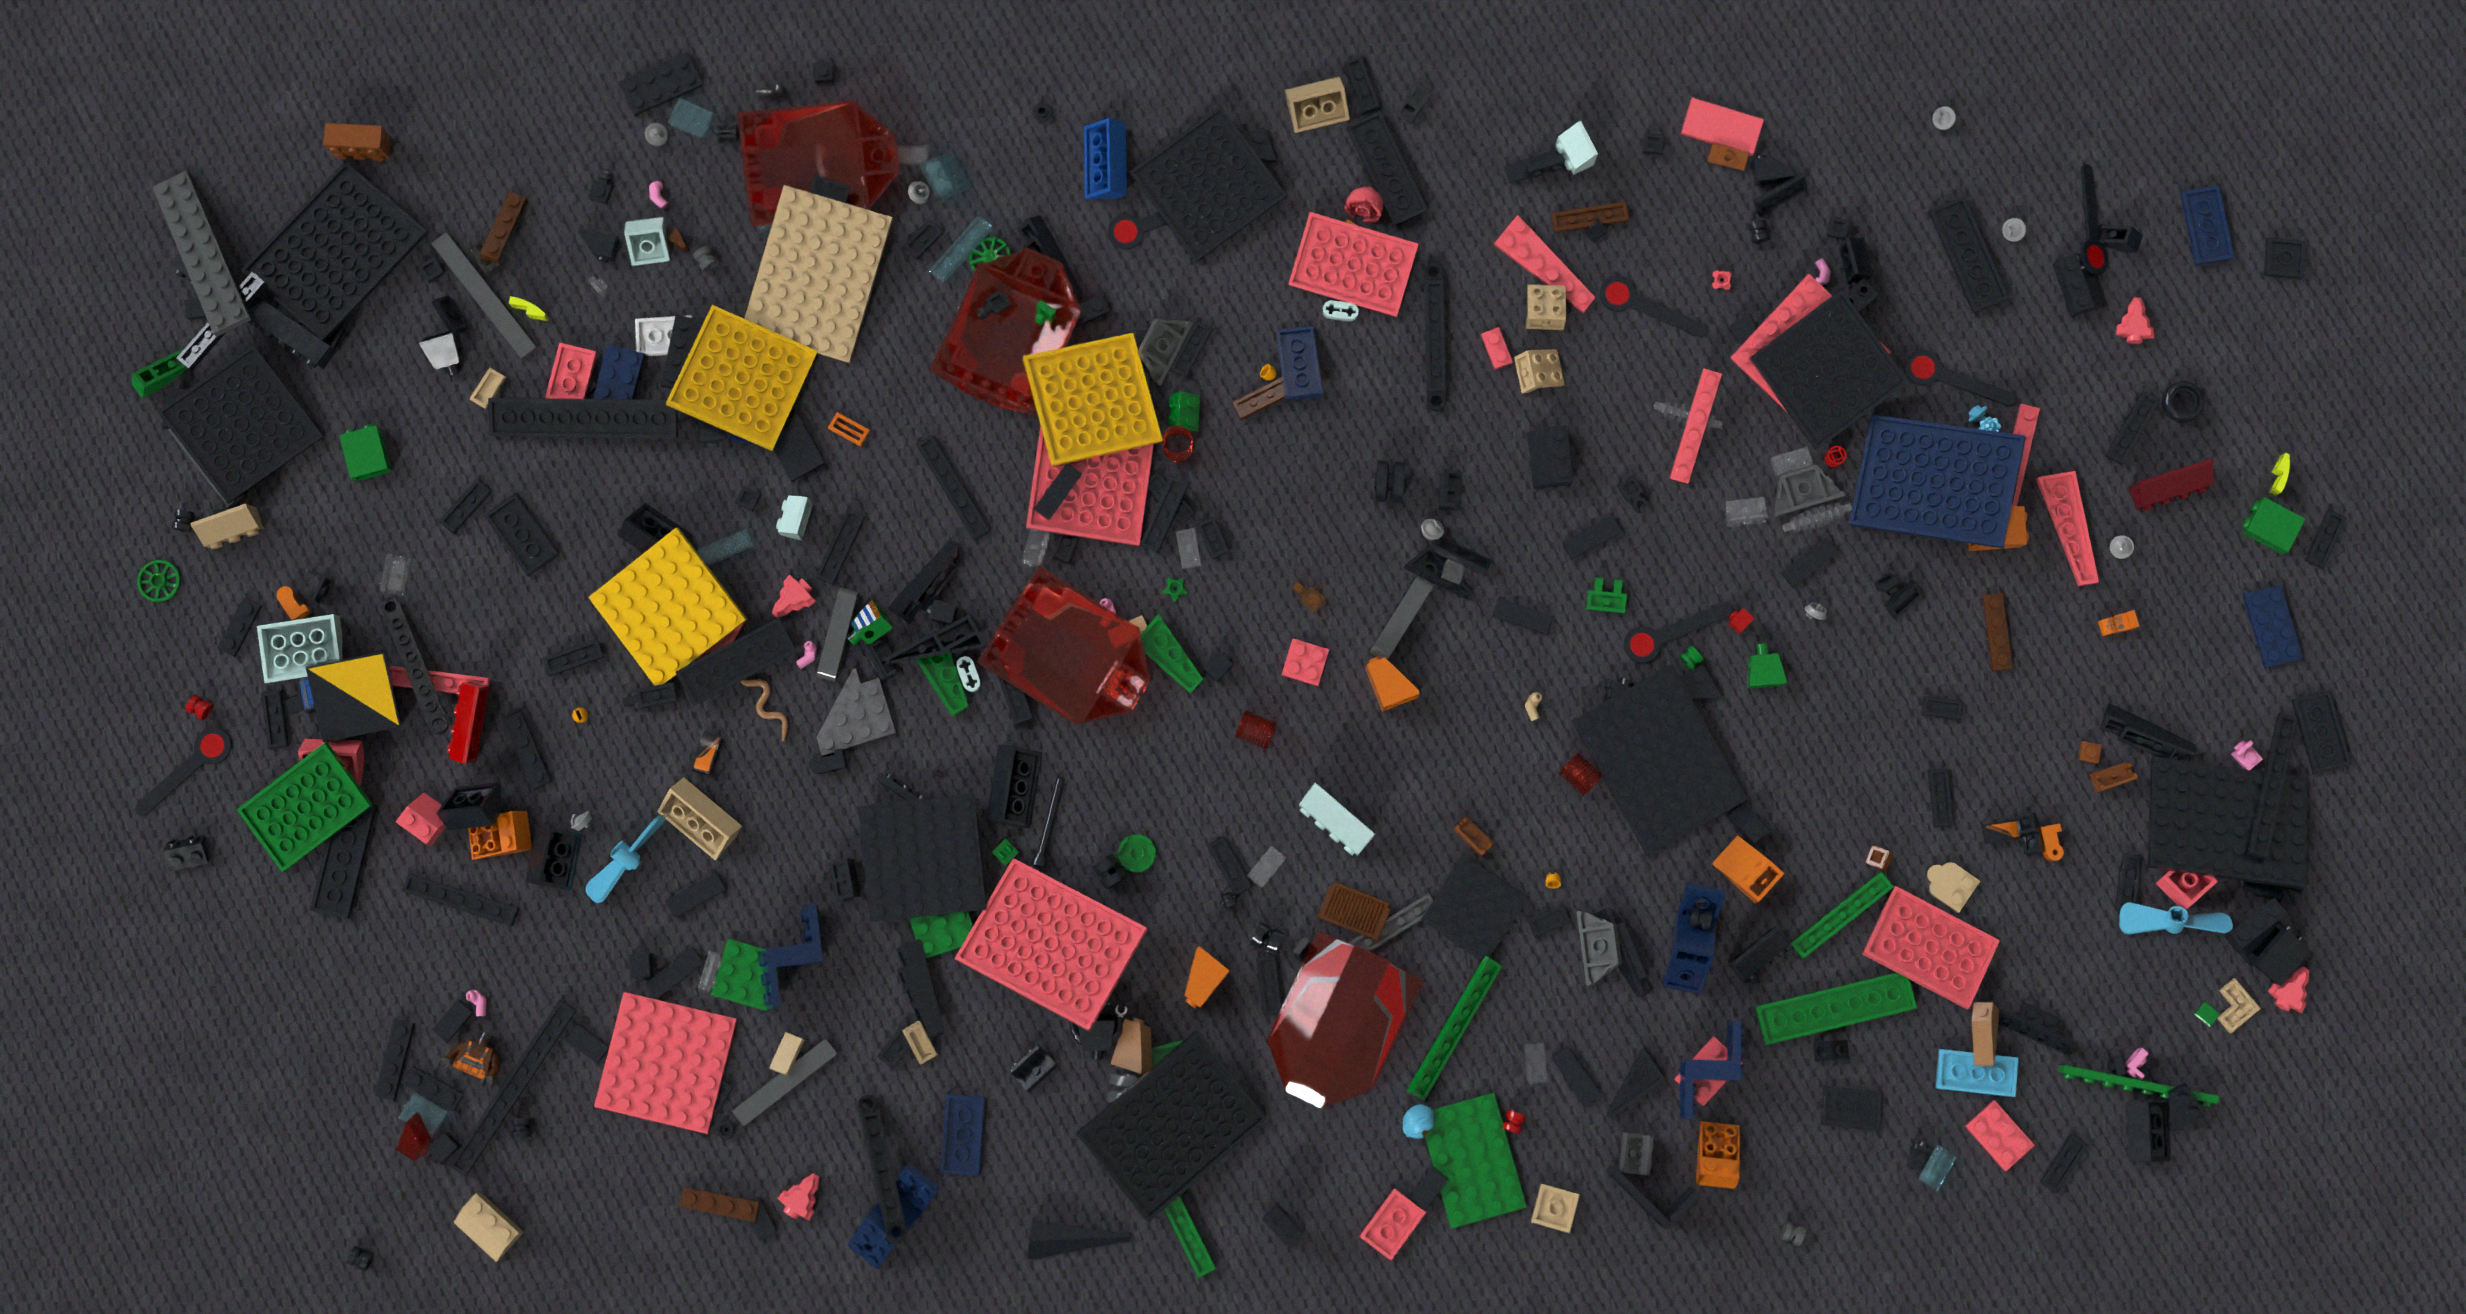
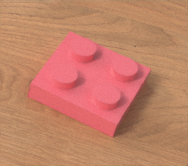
M1293 638L1281 675L1318 686L1329 649Z

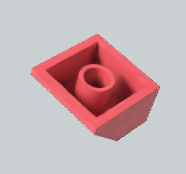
M425 792L410 803L396 820L397 824L430 846L435 843L446 828L437 815V811L442 805Z

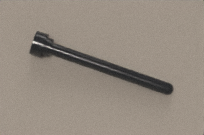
M1061 776L1057 777L1038 853H1035V857H1032L1031 865L1046 868L1048 860H1046L1047 856H1045L1064 782Z

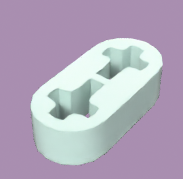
M1328 301L1323 306L1324 316L1334 320L1353 321L1359 313L1358 307L1348 302ZM1330 305L1334 306V309L1340 310V312L1333 311V314H1329V311L1326 310V308H1329ZM1349 308H1352V311L1355 312V314L1353 313L1351 317H1349L1348 313L1342 312V310L1348 311Z
M961 657L956 665L963 686L969 692H976L980 688L981 682L974 662L969 657ZM966 660L967 663H971L968 666L969 673H966L964 668H960L963 665L962 661ZM970 675L974 681L977 680L974 688L967 686L969 683L968 676Z

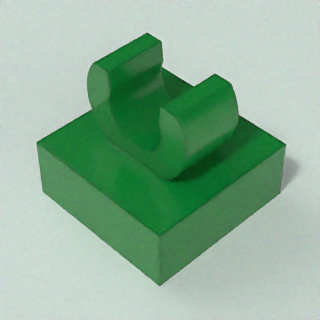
M1040 300L1036 305L1037 315L1035 316V322L1041 326L1045 320L1049 323L1055 320L1056 310Z
M1006 839L992 851L1005 866L1019 854Z

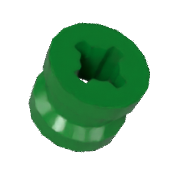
M1692 646L1688 648L1685 654L1682 653L1679 656L1680 660L1690 670H1693L1697 663H1701L1704 660L1701 654Z

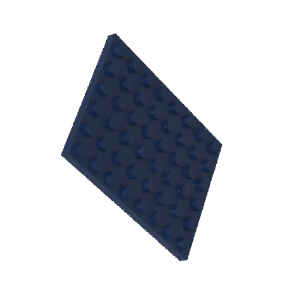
M1871 415L1849 522L1850 526L2004 549L2026 436Z

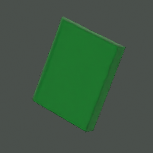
M2203 1002L2194 1015L2210 1027L2220 1013L2206 1002Z

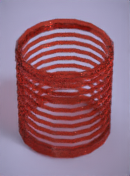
M1173 426L1165 431L1162 444L1168 459L1174 462H1183L1190 458L1193 453V438L1189 430L1183 426ZM1174 435H1183L1190 440V445L1182 453H1173L1166 448V442Z
M1245 710L1235 738L1241 740L1243 736L1242 741H1244L1248 732L1245 742H1247L1251 733L1248 743H1250L1254 734L1251 742L1253 744L1257 735L1254 743L1255 746L1260 736L1257 744L1258 747L1263 737L1260 748H1262L1264 743L1263 749L1267 750L1277 722L1265 719V717L1262 718V716L1259 717V715L1256 716V714L1253 715V712L1250 714V711Z
M1577 752L1558 774L1565 778L1564 780L1570 782L1569 785L1571 787L1575 786L1574 789L1579 791L1578 793H1581L1580 795L1583 797L1602 778L1603 774L1601 772L1598 773V770L1594 772L1596 768L1594 766L1590 767L1589 761L1586 762L1587 759L1581 758L1582 755Z

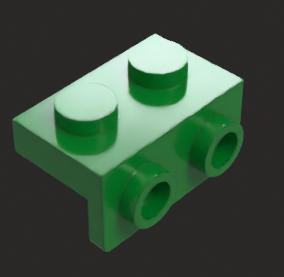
M1181 391L1171 394L1169 400V431L1198 432L1199 394Z

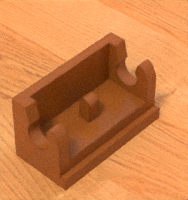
M2124 762L2089 774L2096 793L2138 779L2137 774L2131 771L2132 764Z
M1467 816L1453 829L1480 857L1494 844Z

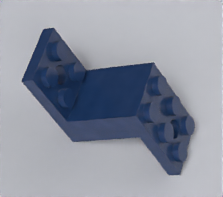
M1687 882L1674 920L1672 955L1662 986L1701 994L1714 958L1716 921L1726 895L1725 889ZM1692 908H1697L1702 913L1706 910L1712 912L1709 930H1703L1701 926L1689 927V917Z
M816 903L807 904L802 907L803 911H800L801 922H804L805 930L802 931L803 941L807 942V944L766 948L761 951V955H758L759 966L763 967L761 985L765 986L766 994H763L764 1006L767 1005L768 1010L781 1006L777 969L815 965L823 962Z
M1741 1021L1727 1022V1060H1680V1119H1693V1115H1696V1104L1693 1103V1095L1696 1096L1697 1086L1693 1083V1080L1741 1081V1077H1744V1065H1741V1057H1744V1045H1741V1037H1744V1025H1741Z
M911 1163L905 1167L896 1181L906 1233L921 1217L940 1189L938 1185ZM879 1203L866 1216L848 1243V1246L854 1253L859 1254L869 1265L877 1270L896 1246L886 1237ZM899 1229L891 1230L893 1237L897 1238L902 1235Z

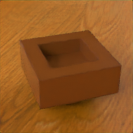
M2081 741L2078 761L2099 764L2102 745Z

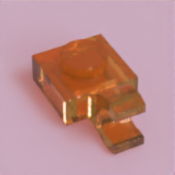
M1297 582L1292 589L1302 597L1299 602L1313 613L1318 610L1326 599L1325 596L1312 586L1309 590H1306Z

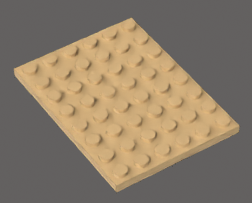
M784 185L744 319L817 350L818 354L850 363L893 217Z

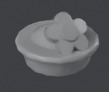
M1949 107L1938 108L1933 114V123L1940 130L1951 128L1956 121L1955 112Z
M652 123L646 128L645 137L651 145L661 146L666 142L668 133L663 125Z
M915 181L909 185L908 194L913 202L922 204L928 200L930 190L925 183Z
M2018 218L2007 220L2002 227L2004 237L2009 241L2021 240L2026 233L2025 223Z
M1426 519L1422 523V534L1425 538L1436 540L1443 536L1444 528L1439 521Z
M2120 535L2111 541L2110 551L2115 557L2124 559L2133 553L2134 543L2129 537Z
M1811 602L1808 606H1805L1806 616L1809 619L1814 617L1825 620L1827 618V610L1820 603Z
M586 811L578 816L573 814L571 828L577 831L584 827L587 828L589 826L588 823L592 819L590 812Z

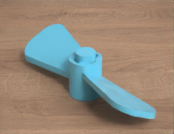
M663 815L657 816L631 847L621 841L613 848L610 857L614 860L586 885V893L594 902L601 903L606 899L625 869L634 870L639 866L641 855L636 851L664 823L666 817Z
M2129 902L2122 906L2119 914L2120 929L2128 935L2163 929L2176 934L2181 932L2184 927L2228 933L2233 928L2231 918L2224 913L2188 915L2187 911L2180 906H2174L2169 911H2164Z

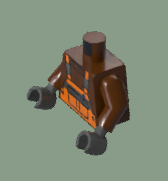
M481 1032L478 1041L472 1039L462 1041L451 1049L444 1058H440L437 1061V1068L444 1064L446 1066L443 1068V1072H447L449 1064H451L450 1067L481 1079L482 1088H484L486 1083H490L489 1090H492L494 1088L493 1081L500 1071L497 1050L488 1046L492 1035Z

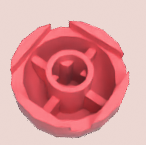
M1371 187L1356 188L1349 194L1345 210L1354 219L1356 215L1363 217V222H1377L1382 214L1383 200L1381 195Z

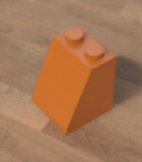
M2012 506L2004 549L2019 548L2027 544L2029 535L2028 531H2026L2027 513L2024 506ZM1969 544V551L2003 549Z
M1378 656L1369 660L1365 670L1382 712L1419 697V690L1385 657L1380 659Z
M1198 946L1195 952L1185 992L1186 1002L1194 1009L1197 1006L1201 1008L1230 972L1200 946Z

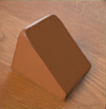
M1872 845L1865 863L1887 872L1893 854L1888 850Z

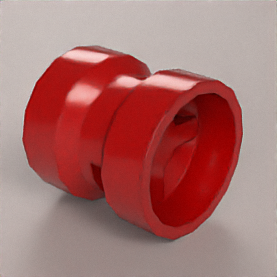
M1841 446L1831 447L1825 454V463L1832 468L1839 467L1846 459V451Z
M193 695L187 702L185 711L190 714L195 713L197 718L203 721L211 713L213 704L208 701H202V698L198 695Z
M1507 1110V1120L1503 1123L1502 1129L1521 1134V1124L1525 1121L1526 1115Z

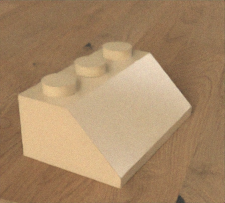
M1340 77L1285 90L1295 133L1349 120L1345 90Z
M243 504L191 523L203 546L211 547L212 550L222 547V543L227 541L229 543L240 541V537L244 535L248 537L257 535L259 530L264 529L257 507Z
M475 1193L461 1209L454 1221L465 1234L496 1262L524 1233L482 1193Z

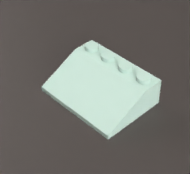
M332 614L257 626L264 683L308 677L305 668L308 664L342 659V629L340 616Z
M1316 783L1299 804L1302 814L1307 818L1309 816L1313 817L1316 820L1314 824L1321 830L1327 829L1331 833L1329 837L1336 843L1341 841L1345 845L1344 850L1352 856L1353 854L1358 856L1375 835Z

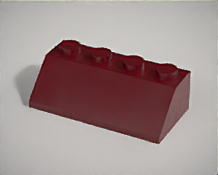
M2209 459L2138 482L2129 488L2136 510L2143 508V511L2155 508L2154 504L2157 503L2166 505L2173 502V498L2179 497V500L2190 497L2192 492L2196 491L2197 494L2208 491V487L2214 484L2213 461Z

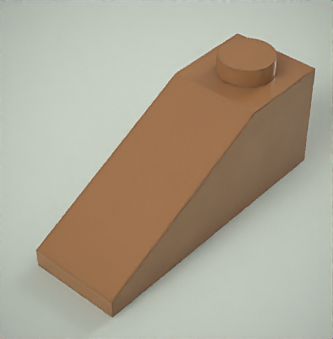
M1973 1002L1972 1033L1975 1066H1995L1999 1009L1993 1002Z

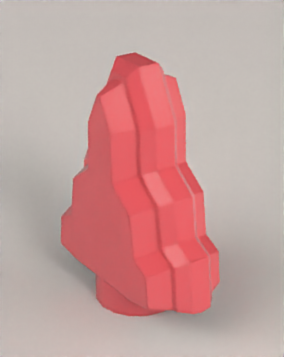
M2136 297L2129 304L2128 313L2122 317L2121 324L2117 325L2115 334L2127 338L2126 342L2130 344H2141L2143 339L2154 338V328L2150 326V319L2145 315L2144 303L2141 298Z
M788 575L783 581L784 587L780 591V599L775 603L772 614L776 618L788 615L792 610L799 611L803 607L809 608L816 602L815 598L809 593L813 589L803 579L797 581L793 576Z
M2302 966L2294 971L2282 986L2274 983L2270 987L2268 992L2277 999L2274 1003L2276 1006L2287 1012L2290 1009L2300 1013L2303 1012L2306 1006L2304 1001L2307 995L2305 986L2309 981V970Z
M813 1173L804 1178L800 1185H793L788 1191H783L777 1198L786 1206L783 1211L794 1219L801 1216L810 1221L814 1213L813 1206L816 1202L814 1194L819 1187L820 1177Z

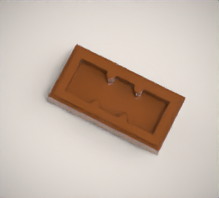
M1712 142L1707 162L1744 171L1749 151Z

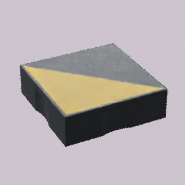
M386 649L362 653L346 659H332L311 663L305 667L323 742L402 726L403 721L398 699L392 686V673Z

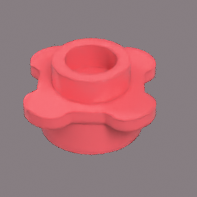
M1715 271L1713 273L1714 282L1712 287L1714 289H1730L1731 273L1728 271Z

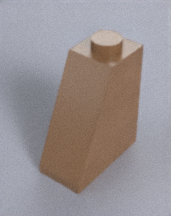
M1133 1018L1132 1021L1124 1020L1123 1033L1118 1039L1111 1064L1144 1075L1152 1068L1151 1027L1143 1025V1020Z

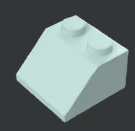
M1579 121L1558 136L1556 142L1557 151L1559 154H1563L1565 166L1568 170H1571L1573 175L1593 166L1598 155L1582 122Z
M663 217L625 223L624 234L632 266L670 261L667 231Z
M788 495L787 500H784L782 504V511L784 512L782 518L778 519L776 526L780 535L803 540L813 506L807 497Z

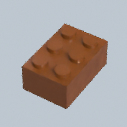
M325 123L323 145L337 159L353 157L356 160L372 158L375 161H383L384 159H390L392 137L382 126Z

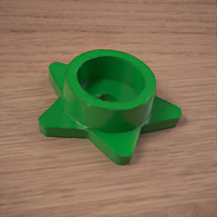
M1167 578L1168 586L1163 590V593L1171 595L1173 601H1176L1179 595L1187 594V591L1183 588V578L1179 580Z

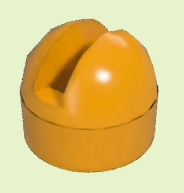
M1266 364L1260 372V376L1268 381L1275 379L1277 375L1276 369L1270 364Z
M581 707L576 708L572 713L573 720L577 723L586 722L588 719L587 710ZM577 711H579L581 714V720H579Z
M1550 872L1546 876V886L1552 889L1560 887V875L1556 872L1555 874Z

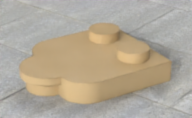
M1946 863L1943 866L1933 865L1927 872L1928 880L1931 882L1929 885L1931 895L1957 913L1961 911L1980 880L1955 863Z

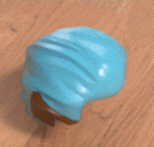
M1418 1104L1407 1110L1403 1118V1132L1407 1137L1421 1139L1433 1130L1434 1112L1431 1107Z

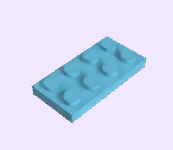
M1939 1049L1936 1088L2015 1097L2018 1058L1996 1055L1995 1066H1975L1974 1053Z

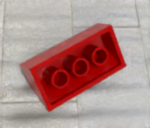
M462 682V685L458 687L457 696L459 697V702L454 709L456 719L455 723L451 726L452 742H449L447 748L449 759L463 764L472 763L477 760L490 686Z

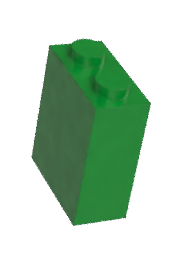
M368 424L363 426V429L357 431L356 429L345 431V434L339 435L350 479L357 482L392 472L382 430L377 425Z
M2265 497L2258 501L2256 500L2250 509L2253 511L2251 516L2247 517L2242 524V527H2244L2242 534L2282 555L2289 552L2305 518Z

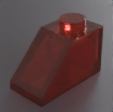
M416 1112L406 1122L396 1147L398 1152L415 1162L420 1156L424 1157L427 1154V1149L430 1147L428 1144L431 1139L419 1113Z

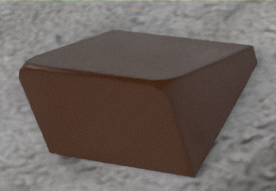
M676 227L669 236V240L674 246L686 253L688 248Z

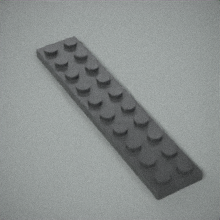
M186 170L153 186L154 193L213 334L218 337L250 321L249 313L190 174Z

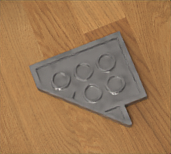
M857 669L852 670L816 737L822 756L832 754L836 749L842 748L845 750L896 733L880 679L877 678L861 683Z

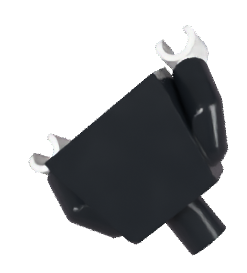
M1117 1005L1115 1009L1117 1017H1115V1014H1099L1090 1032L1069 1021L1072 1037L1077 1044L1082 1045L1084 1051H1091V1058L1093 1060L1103 1059V1051L1110 1050L1111 1045L1117 1043L1123 1033V1023L1125 1020L1123 1016L1127 1012V1007L1125 1006L1124 1013H1119Z

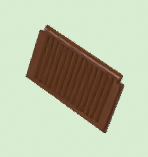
M1334 882V886H1329L1317 918L1378 942L1391 909L1388 908L1389 902Z

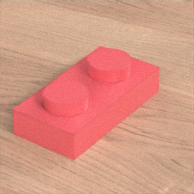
M1499 327L1481 334L1494 370L1513 362Z

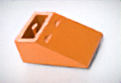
M527 811L502 813L492 826L468 828L472 860L532 849Z
M1738 835L1712 863L1716 869L1754 903L1759 902L1784 875L1775 864Z
M1700 1121L1696 1185L1735 1189L1739 1181L1740 1125Z

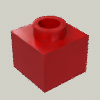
M1744 608L1740 611L1736 609L1729 616L1731 621L1728 625L1740 634L1754 617Z

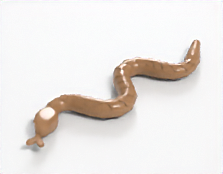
M744 679L741 681V684L747 687L760 686L763 688V693L756 704L757 714L763 719H780L782 721V741L784 742L788 731L786 716L781 712H766L763 709L771 692L768 682L763 679Z

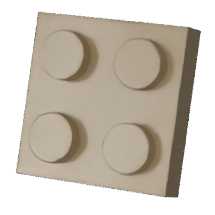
M1540 1184L1531 1222L1570 1233L1579 1194Z

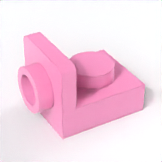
M2251 740L2238 743L2234 747L2235 751L2232 753V756L2243 769L2251 770L2263 760L2251 746L2253 744Z
M2137 1048L2124 1063V1068L2127 1069L2126 1074L2132 1079H2143L2144 1075L2137 1067L2140 1068L2147 1059L2145 1057L2149 1053L2143 1048Z

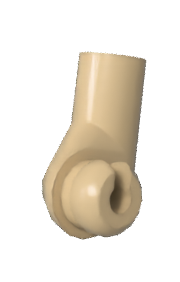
M1539 692L1530 694L1525 703V708L1531 721L1540 718L1536 709L1542 700V695Z

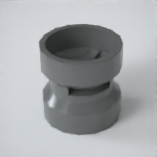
M709 246L701 247L693 254L696 261L700 262L703 272H707L719 264L717 258L712 255V250Z
M1786 1221L1780 1239L1784 1241L1790 1240L1793 1244L1800 1246L1806 1233V1227H1797L1792 1222Z

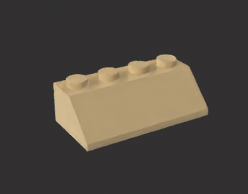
M684 777L669 789L657 811L715 861L736 838L742 825Z

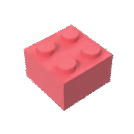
M2169 871L2156 884L2177 906L2187 910L2218 881L2213 876Z

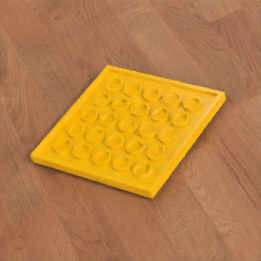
M712 305L666 401V405L773 451L818 351Z
M1133 333L1023 356L1051 466L1162 442L1161 432Z
M675 528L588 597L654 686L666 684L677 675L676 671L693 663L747 620L679 528Z

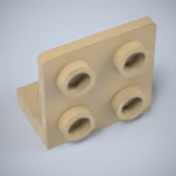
M1528 285L1526 329L1564 330L1566 321V287L1558 285Z
M1557 349L1527 350L1514 357L1522 393H1529L1537 388L1561 387L1565 385Z

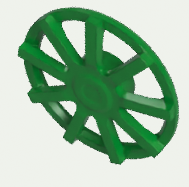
M996 237L980 239L970 250V266L976 274L978 273L982 277H995L1004 272L1008 267L1011 259L1010 249L1004 241ZM986 242H992L989 250L985 245ZM996 242L1002 244L999 248L994 250ZM982 245L985 252H980L976 249ZM1006 249L1007 255H997L1001 250ZM974 254L982 256L979 259L973 260ZM998 259H1007L1004 267L998 262ZM983 262L979 270H977L974 264ZM996 264L1001 270L993 274L992 266ZM986 265L989 266V274L982 273Z
M151 561L143 566L138 574V590L149 601H167L176 594L180 587V573L168 561ZM158 563L166 564L162 573H159ZM154 564L156 573L152 574L146 569L148 566ZM170 566L175 573L165 576ZM142 573L148 574L150 580H141ZM176 576V584L167 582L168 579ZM150 583L151 586L143 592L141 584ZM166 585L174 587L170 594L165 588ZM156 589L154 598L147 596L151 590ZM162 589L166 597L158 599L159 590Z

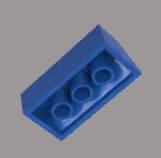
M1107 118L1084 126L1085 199H1117L1126 196V122Z

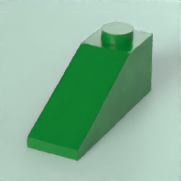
M183 349L133 373L131 384L142 399L159 391L188 369L177 359Z

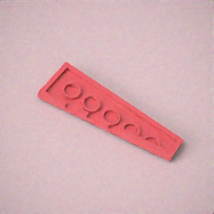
M1518 215L1494 243L1497 248L1544 284L1565 286L1566 301L1582 313L1594 301L1595 296Z
M2071 471L2038 477L2037 483L2077 585L2084 586L2098 583L2099 580L2076 472Z

